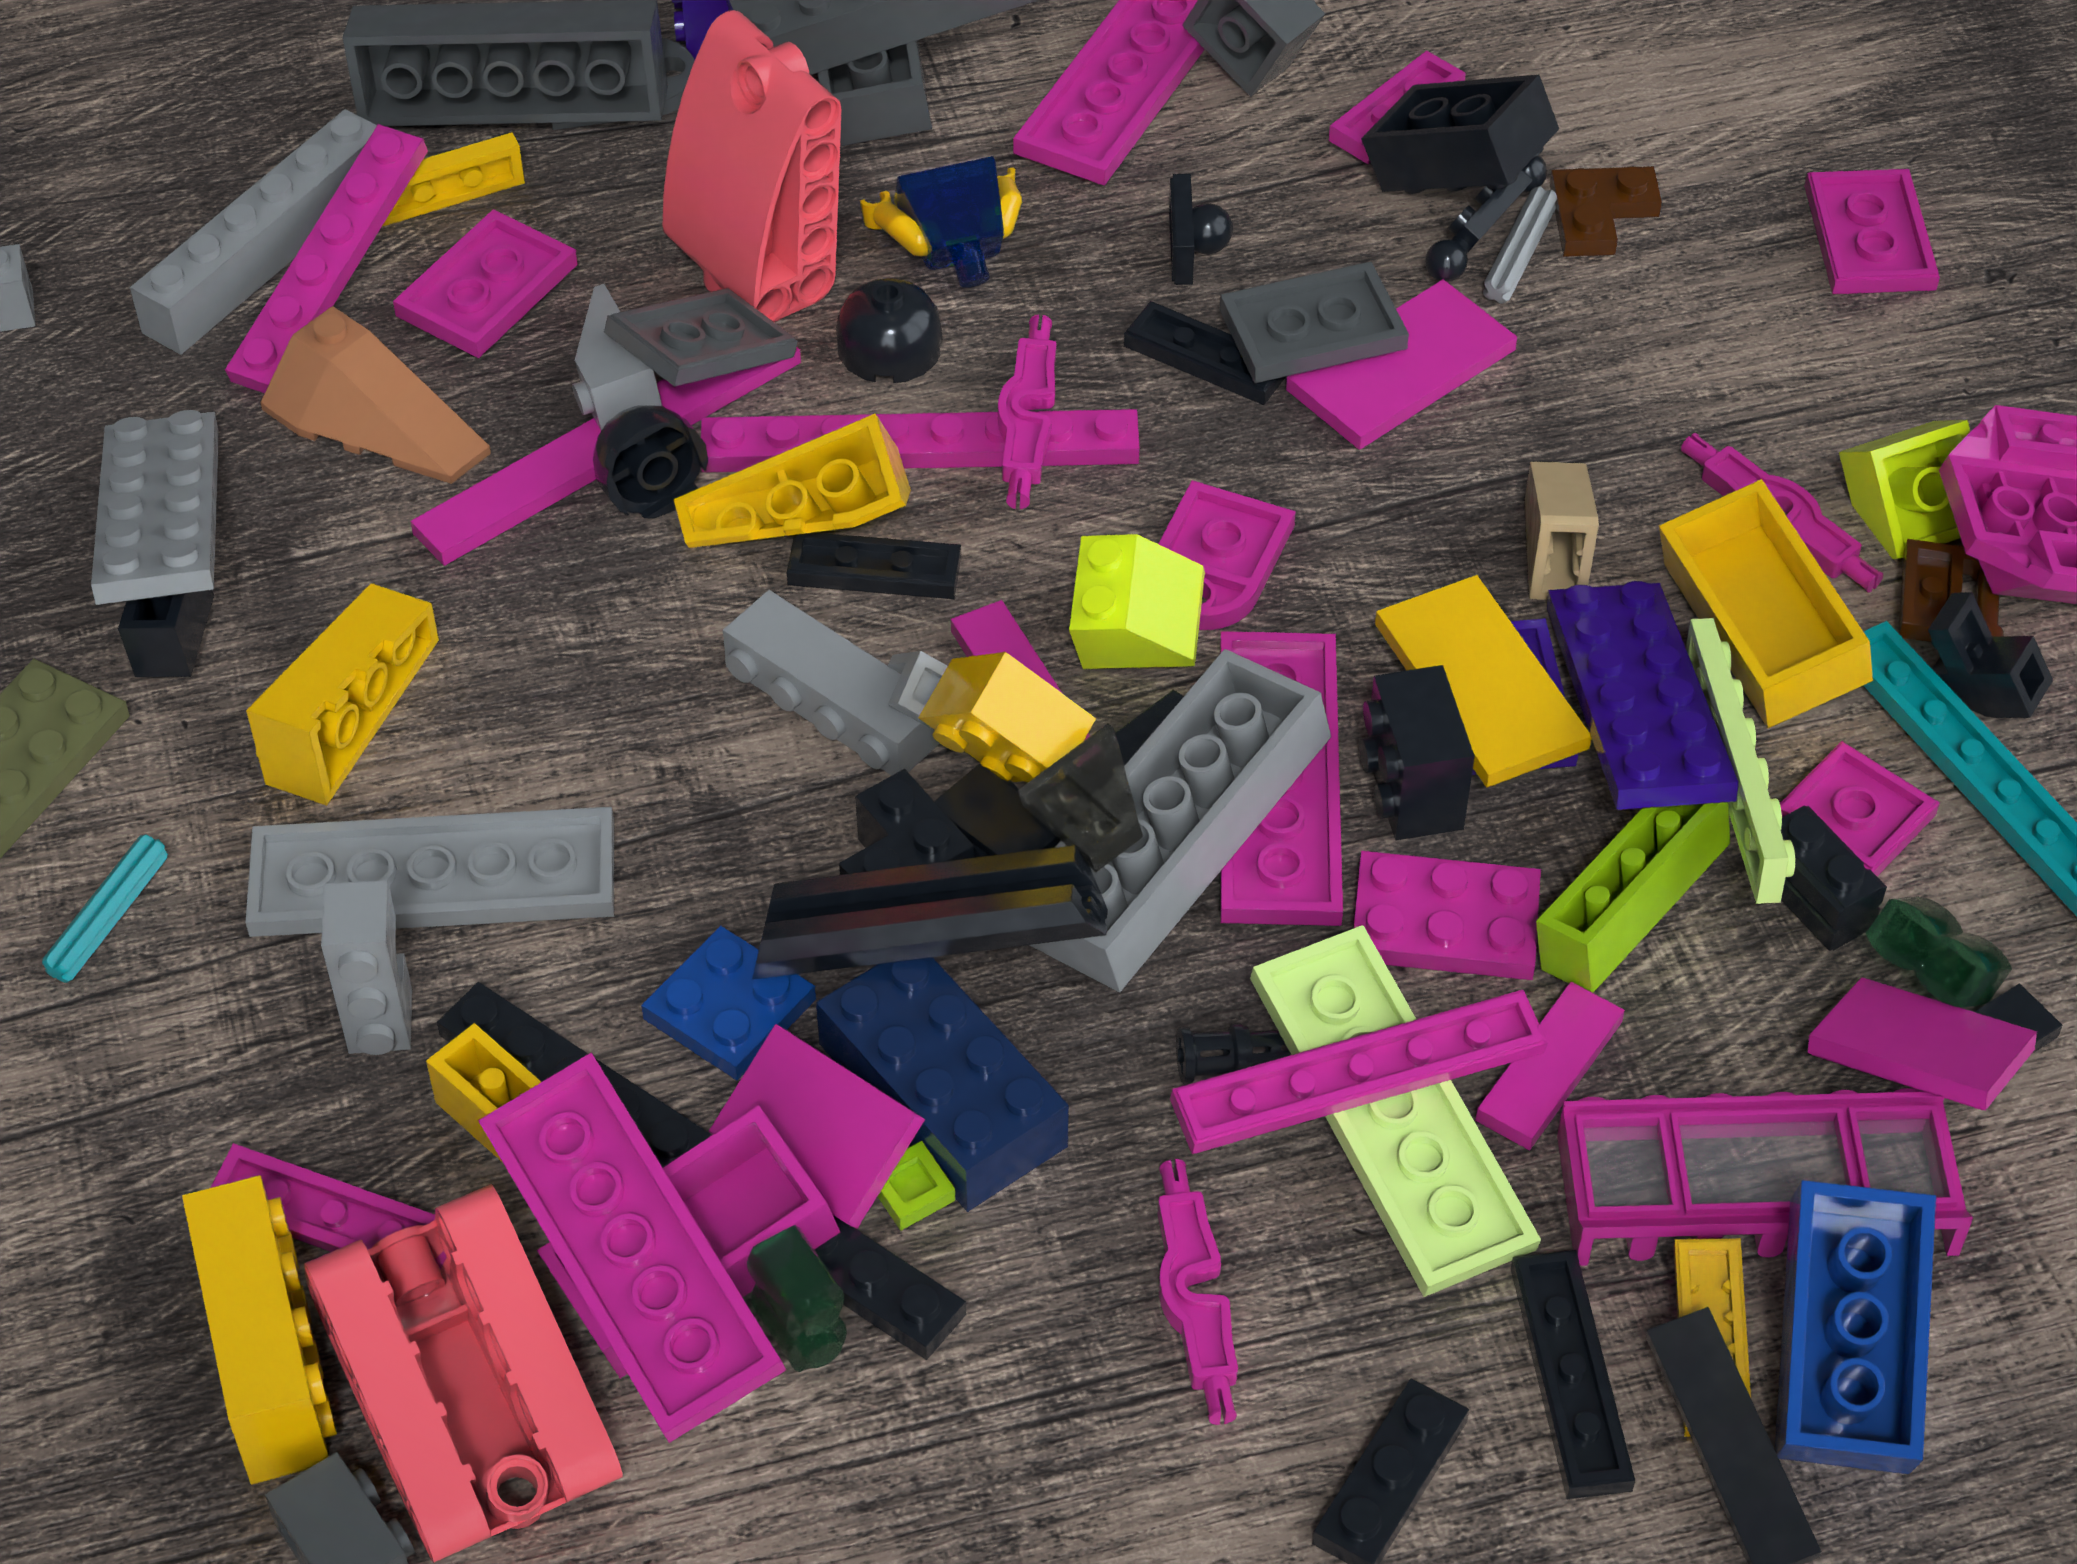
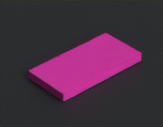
M1442 279L1396 308L1409 333L1407 349L1287 376L1286 390L1357 449L1361 450L1515 351L1517 336Z

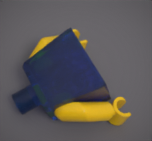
M994 156L898 176L894 195L895 205L891 202L888 191L880 192L881 202L871 204L866 202L865 199L860 200L864 224L873 230L883 229L912 255L922 257L926 267L931 270L954 266L961 287L971 288L979 286L990 278L985 259L1000 253L1002 240L1012 234L1022 205V196L1015 183L1016 169L1007 168V175L997 176L996 162Z

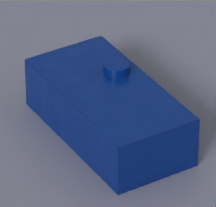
M1802 1180L1791 1197L1775 1452L1779 1459L1910 1474L1923 1461L1936 1195Z

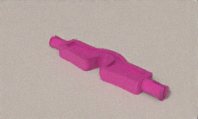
M1034 315L1030 318L1028 338H1020L1018 341L1014 376L1005 383L998 399V427L1005 439L1002 480L1009 482L1006 503L1013 509H1016L1018 492H1020V509L1029 506L1031 484H1039L1041 482L1043 461L1051 437L1052 421L1050 416L1028 411L1050 409L1055 404L1054 370L1056 341L1049 340L1052 320L1046 315L1042 317L1041 330H1039V315Z
M1693 433L1691 437L1688 436L1683 442L1681 452L1687 454L1703 467L1701 479L1722 496L1762 479L1782 510L1787 513V518L1823 572L1834 579L1844 573L1868 593L1872 592V589L1877 588L1883 579V573L1859 557L1862 547L1861 543L1822 515L1821 508L1815 498L1803 487L1786 478L1767 474L1733 447L1727 446L1718 451L1699 437L1697 433Z
M1175 1159L1173 1173L1172 1162L1167 1160L1159 1167L1165 1195L1159 1197L1157 1212L1165 1250L1159 1278L1160 1304L1168 1322L1181 1334L1191 1387L1194 1390L1204 1389L1209 1422L1214 1425H1220L1222 1410L1224 1424H1228L1237 1417L1230 1386L1236 1384L1238 1364L1232 1340L1230 1301L1224 1295L1196 1294L1187 1289L1189 1286L1217 1278L1221 1272V1256L1208 1222L1203 1194L1198 1191L1190 1192L1186 1163L1183 1160Z

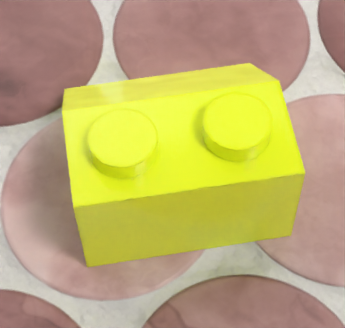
M1968 420L1932 421L1839 452L1851 504L1892 559L1903 558L1907 539L1944 544L1961 538L1939 469L1951 451L1971 432Z
M1138 534L1081 536L1069 632L1082 668L1195 666L1205 577L1203 565Z

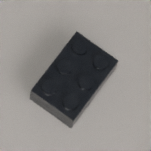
M1538 74L1413 85L1361 140L1382 192L1405 191L1407 194H1416L1426 189L1441 188L1455 192L1474 186H1489L1491 189H1500L1517 180L1520 171L1532 158L1538 156L1544 150L1543 146L1559 130V126L1541 77Z

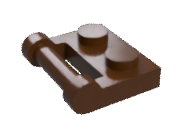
M1907 539L1903 553L1899 634L1903 638L1932 642L1928 629L1951 593L1962 592L1963 574L1971 575L1977 582L1976 602L1992 637L2004 636L2003 629L1998 625L1999 595L1992 593L1979 560L1967 555L1964 546Z

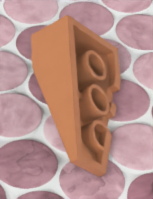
M334 306L327 309L292 335L260 402L264 412L298 436L316 441L319 435L342 442L345 451L361 455L365 449L392 458V463L396 467L450 484L491 454L490 446L376 336Z

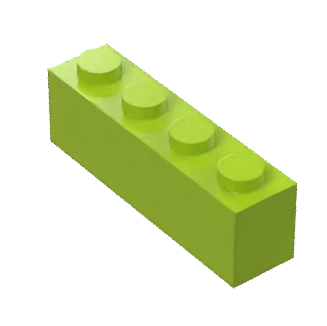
M1728 802L1642 808L1536 920L1541 970L1567 983L1573 982L1594 993L1729 846Z

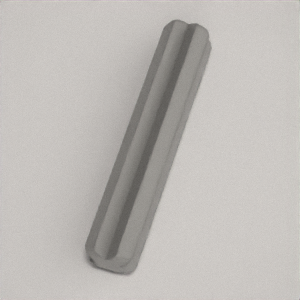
M1541 186L1531 190L1484 281L1485 289L1483 290V295L1487 300L1495 299L1500 304L1510 300L1556 209L1557 195L1553 190L1546 191Z

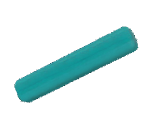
M147 834L141 835L136 839L42 958L45 972L49 976L64 983L73 980L167 859L168 854L165 851V845L159 839H153Z

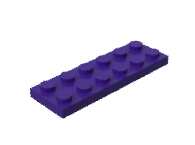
M1632 581L1616 586L1591 587L1588 585H1574L1568 589L1548 590L1547 611L1616 809L1737 802L1738 779L1661 584Z

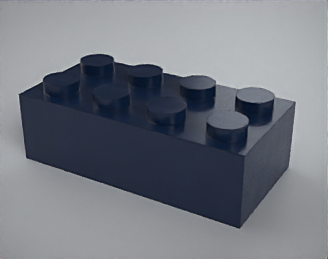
M933 957L878 964L816 1002L819 1045L834 1061L925 1119L909 1147L923 1141L955 1188V1199L967 1212L1068 1147L1069 1105Z

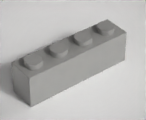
M771 590L765 592L723 629L725 663L735 678L743 683L750 682L770 695L773 701L783 710L796 712L814 724L824 737L830 740L837 739L858 753L868 766L874 769L881 768L891 776L904 768L909 773L940 744L932 736L933 729L888 705L900 678V673L891 669Z

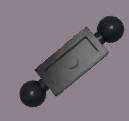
M1540 155L1531 159L1520 171L1517 180L1512 184L1500 189H1491L1489 186H1485L1474 198L1482 206L1475 211L1468 205L1447 228L1455 236L1451 240H1440L1429 248L1425 264L1433 278L1439 281L1444 279L1446 282L1458 279L1466 270L1468 262L1467 253L1522 192H1531L1535 187L1542 186L1547 176V166Z

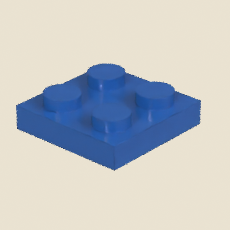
M720 926L641 1005L642 1015L645 1021L738 1081L748 1069L774 1025L777 1024L787 1030L816 1000L815 985L797 974L752 980L759 950Z

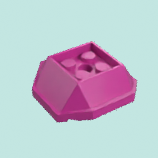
M1995 405L1981 422L1951 451L1939 469L1967 555L1979 560L1993 594L2077 604V416Z

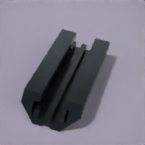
M1076 845L775 883L752 980L1105 936L1107 933L1105 919H1107L1108 909L1091 868Z

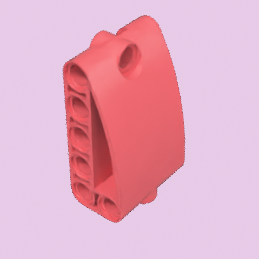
M735 10L723 13L711 24L687 80L674 124L668 154L663 194L662 227L664 233L704 271V285L707 290L712 292L729 288L770 320L776 322L823 299L829 293L835 281L842 109L839 100L809 74L806 59L795 44L784 42L774 47L772 40L741 12Z
M492 1184L436 1207L435 1220L431 1223L399 1230L378 1241L368 1250L363 1241L358 1240L304 1263L307 1286L322 1324L392 1480L433 1563L507 1529L528 1527L537 1521L541 1514L623 1477L622 1469L610 1438L506 1209ZM444 1251L447 1258L440 1270L435 1258ZM515 1477L529 1481L536 1491L532 1501L518 1507L510 1506L503 1502L497 1492L502 1483Z

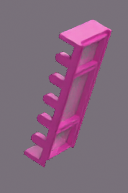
M1905 1088L1887 1093H1857L1852 1090H1839L1830 1094L1811 1095L1775 1092L1767 1096L1735 1097L1724 1093H1715L1697 1098H1668L1663 1095H1650L1641 1099L1621 1100L1585 1097L1578 1101H1564L1557 1139L1573 1250L1577 1251L1580 1266H1588L1593 1240L1601 1238H1626L1629 1258L1635 1261H1644L1654 1256L1659 1237L1690 1236L1691 1239H1723V1235L1755 1234L1758 1255L1762 1257H1775L1783 1252L1788 1236L1790 1199L1802 1180L1936 1195L1935 1229H1941L1946 1256L1960 1255L1973 1216L1966 1210L1943 1103L1944 1098L1927 1092H1921L1917 1089Z

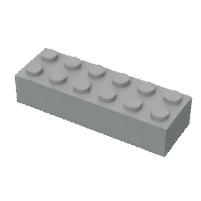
M1224 649L1056 846L1076 845L1089 864L1108 909L1107 919H1105V924L1107 925L1106 935L1033 944L1030 946L1120 993L1331 738L1321 692Z

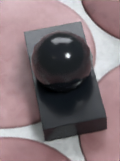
M1173 174V178H1170L1169 229L1171 274L1174 285H1193L1194 251L1205 255L1221 251L1228 246L1234 229L1228 212L1222 207L1211 203H1204L1193 208L1191 174Z

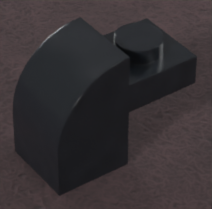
M1972 592L1951 593L1928 629L1932 644L1940 655L1932 669L1970 710L1985 717L2030 718L2053 682V678L2034 636L1992 637Z

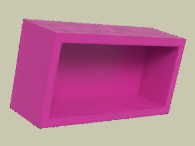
M759 1105L663 1167L742 1297L840 1233L826 1200ZM549 1242L539 1248L537 1252L621 1379L628 1373L551 1243Z

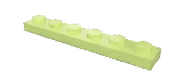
M1714 618L1690 619L1686 650L1739 782L1737 802H1728L1729 815L1756 904L1781 903L1785 877H1792L1794 875L1795 852L1791 840H1783L1781 834L1782 813L1779 800L1777 798L1770 799L1767 762L1765 758H1757L1755 751V724L1752 718H1745L1743 713L1744 697L1742 683L1739 679L1732 678L1730 672V646L1727 641L1720 640Z

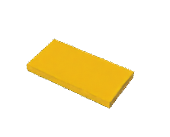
M1478 575L1376 611L1375 625L1406 671L1443 665L1475 755L1473 769L1486 788L1590 749L1592 740L1590 732Z

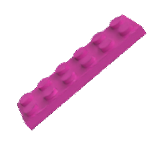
M1119 0L1013 138V154L1105 186L1205 50L1182 26L1198 0Z
M1221 631L1220 654L1224 649H1227L1321 692L1331 734L1328 742L1220 871L1221 923L1342 926L1343 889L1336 634Z
M592 1052L478 1120L669 1443L786 1371L780 1357Z

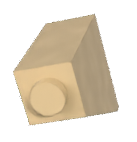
M1530 462L1525 494L1529 599L1547 600L1548 590L1568 589L1574 585L1589 584L1599 522L1586 464Z

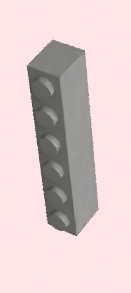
M344 109L134 283L130 290L142 334L182 355L289 264L297 255L377 125Z

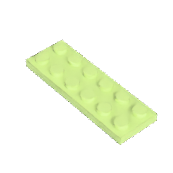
M1363 925L1259 964L1252 969L1250 980L1291 1055L1417 1020ZM1451 1080L1325 1116L1423 1297L1512 1261L1513 1257L1524 1256L1537 1250L1541 1242L1540 1236Z

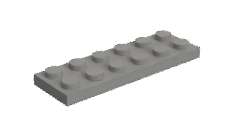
M183 410L172 414L168 418L145 420L140 417H128L112 425H105L91 580L96 605L214 589L219 435L215 412L200 413L195 410Z
M612 807L253 826L245 921L249 937L322 933L324 884L388 880L396 915V929L614 917V817Z

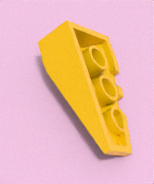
M875 413L674 499L685 543L689 548L853 528L906 506L911 489L898 447Z

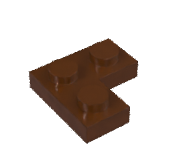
M1654 166L1578 168L1551 171L1550 190H1553L1557 195L1555 216L1563 257L1615 255L1618 238L1614 219L1659 217L1662 201Z

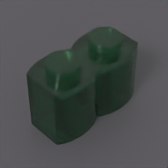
M1912 896L1889 899L1866 932L1871 945L1884 959L1900 968L1914 970L1919 981L1929 993L1951 1006L1966 1008L1989 1003L2012 970L2008 959L1998 947L1981 936L1963 932L1959 922L1945 907L1928 898Z
M796 1225L753 1246L747 1261L748 1272L756 1283L752 1291L751 1303L791 1366L798 1372L809 1367L820 1368L830 1363L841 1352L847 1335L846 1325L839 1316L844 1303L843 1290L803 1231Z

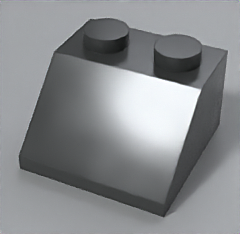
M1198 0L1182 26L1242 89L1252 97L1291 65L1325 16V13L1314 0Z

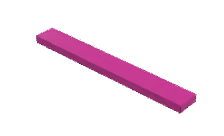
M796 347L793 358L675 387L667 380L662 379L657 382L662 406L678 413L690 425H693L702 418L709 416L800 364V349ZM595 419L587 421L411 520L413 535L445 566L596 480L593 452L597 437L601 432Z

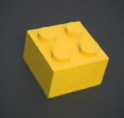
M1007 652L953 658L918 717L934 729L932 736L946 748L959 753L965 751L979 761V764H982L983 767L1003 780H1011L1012 782L1025 781L1028 783H1036L1038 780L1063 779L1096 720L1095 717Z

